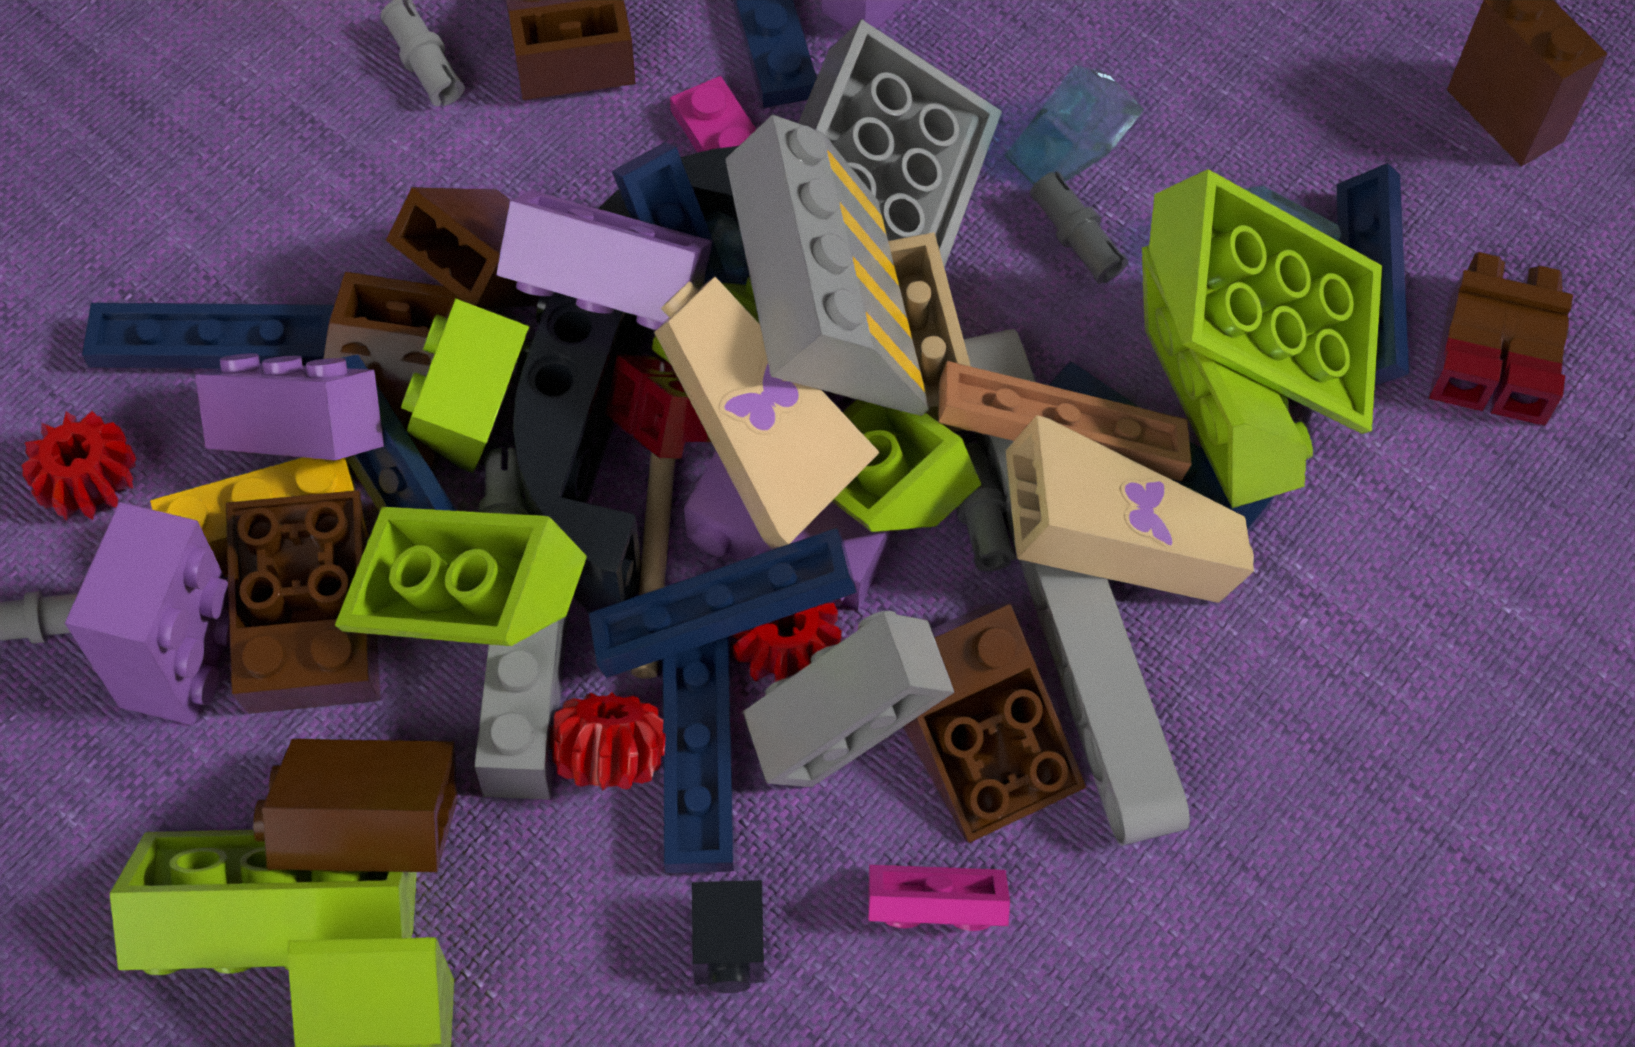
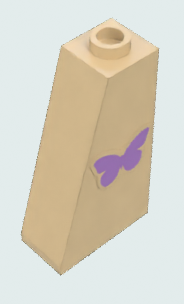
M716 277L699 289L689 281L660 308L669 318L654 333L762 539L771 549L789 545L879 454V451L822 390L771 377L760 324Z
M1036 415L1006 449L1016 556L1019 560L1216 603L1221 602L1254 572V554L1249 543L1244 516L1049 418Z

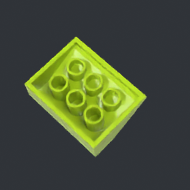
M1209 169L1154 194L1149 252L1182 345L1361 434L1371 432L1382 265Z

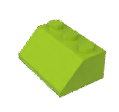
M381 507L335 626L343 632L513 646L566 617L587 556L549 516Z

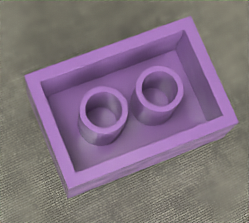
M119 502L67 616L65 625L119 708L192 726L201 706L208 705L215 695L219 680L217 667L225 647H230L228 582L197 520Z

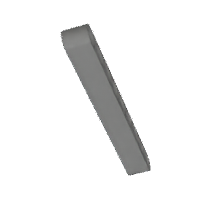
M1015 329L964 339L971 367L1036 382L1023 345ZM975 432L978 443L984 445L987 449V459L995 488L1004 493L1007 510L1003 516L1016 551L1006 461V449L1014 441ZM1019 560L1104 810L1118 844L1125 846L1187 830L1190 818L1184 789L1108 580L1102 577Z

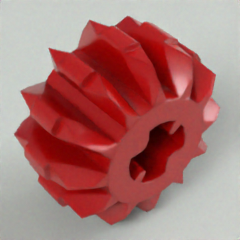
M66 411L63 424L56 428L41 422L43 440L25 442V453L29 460L21 465L23 469L22 474L28 486L32 487V495L40 506H44L45 509L53 507L57 515L62 516L66 521L79 508L84 516L93 520L96 506L105 503L117 508L118 497L115 491L133 489V476L130 470L136 467V456L131 446L126 444L127 439L119 426L115 425L114 422L104 424L102 418L93 411L80 422L77 421L74 415Z
M825 603L731 635L734 639L738 640L734 644V656L738 663L751 662L750 676L755 682L764 678L769 673L774 674V682L788 678V676H793L811 664V657L816 652L832 645H838L841 642L842 631L834 625L838 620V610L834 603ZM779 630H792L793 636H779Z
M613 692L607 696L588 693L584 699L572 698L564 701L563 708L555 712L554 725L550 728L549 747L553 749L552 762L556 764L557 774L566 779H574L577 786L595 785L600 786L602 791L607 787L618 786L627 790L631 788L633 782L643 784L651 781L653 773L660 769L661 756L665 755L666 734L663 733V719L658 716V708L649 703H640L638 697L633 695L624 698L616 696Z

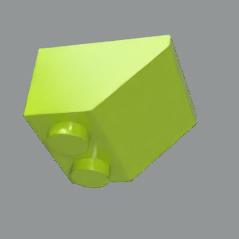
M455 299L449 318L436 314L423 348L424 351L434 354L427 376L414 372L401 409L412 412L407 433L459 468L473 473L488 441L529 326Z
M858 399L842 412L879 451V454L832 502L871 532L936 527L981 485L962 438L941 423H938L925 413L919 416Z
M436 937L288 940L287 957L295 1047H451L454 978Z

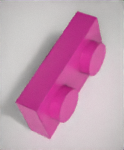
M721 76L670 97L671 113L697 153L715 148L739 146L756 130Z
M869 864V921H881L896 928H912L921 923L953 924L955 927L967 931H980L990 926H1009L1010 897L1006 870Z

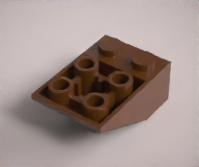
M506 0L522 100L636 84L632 37L624 0Z
M345 271L329 321L323 359L359 354L367 369L375 371L377 385L407 431L412 412L401 409L414 372L427 376L434 354L424 351L423 348L436 314L449 318L455 299L463 300L445 286ZM409 434L430 470L435 475L440 454ZM347 461L351 475H356L351 465Z
M359 490L226 502L232 695L248 714L381 701L377 634L343 632L335 626L366 548Z
M986 604L931 629L954 693L903 726V729L965 841L971 843L1087 788L1011 604Z

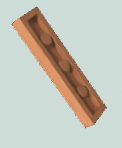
M950 361L946 362L939 378L938 423L1014 441L1038 415L1049 418L1167 478L1182 481L1191 466L1188 419Z

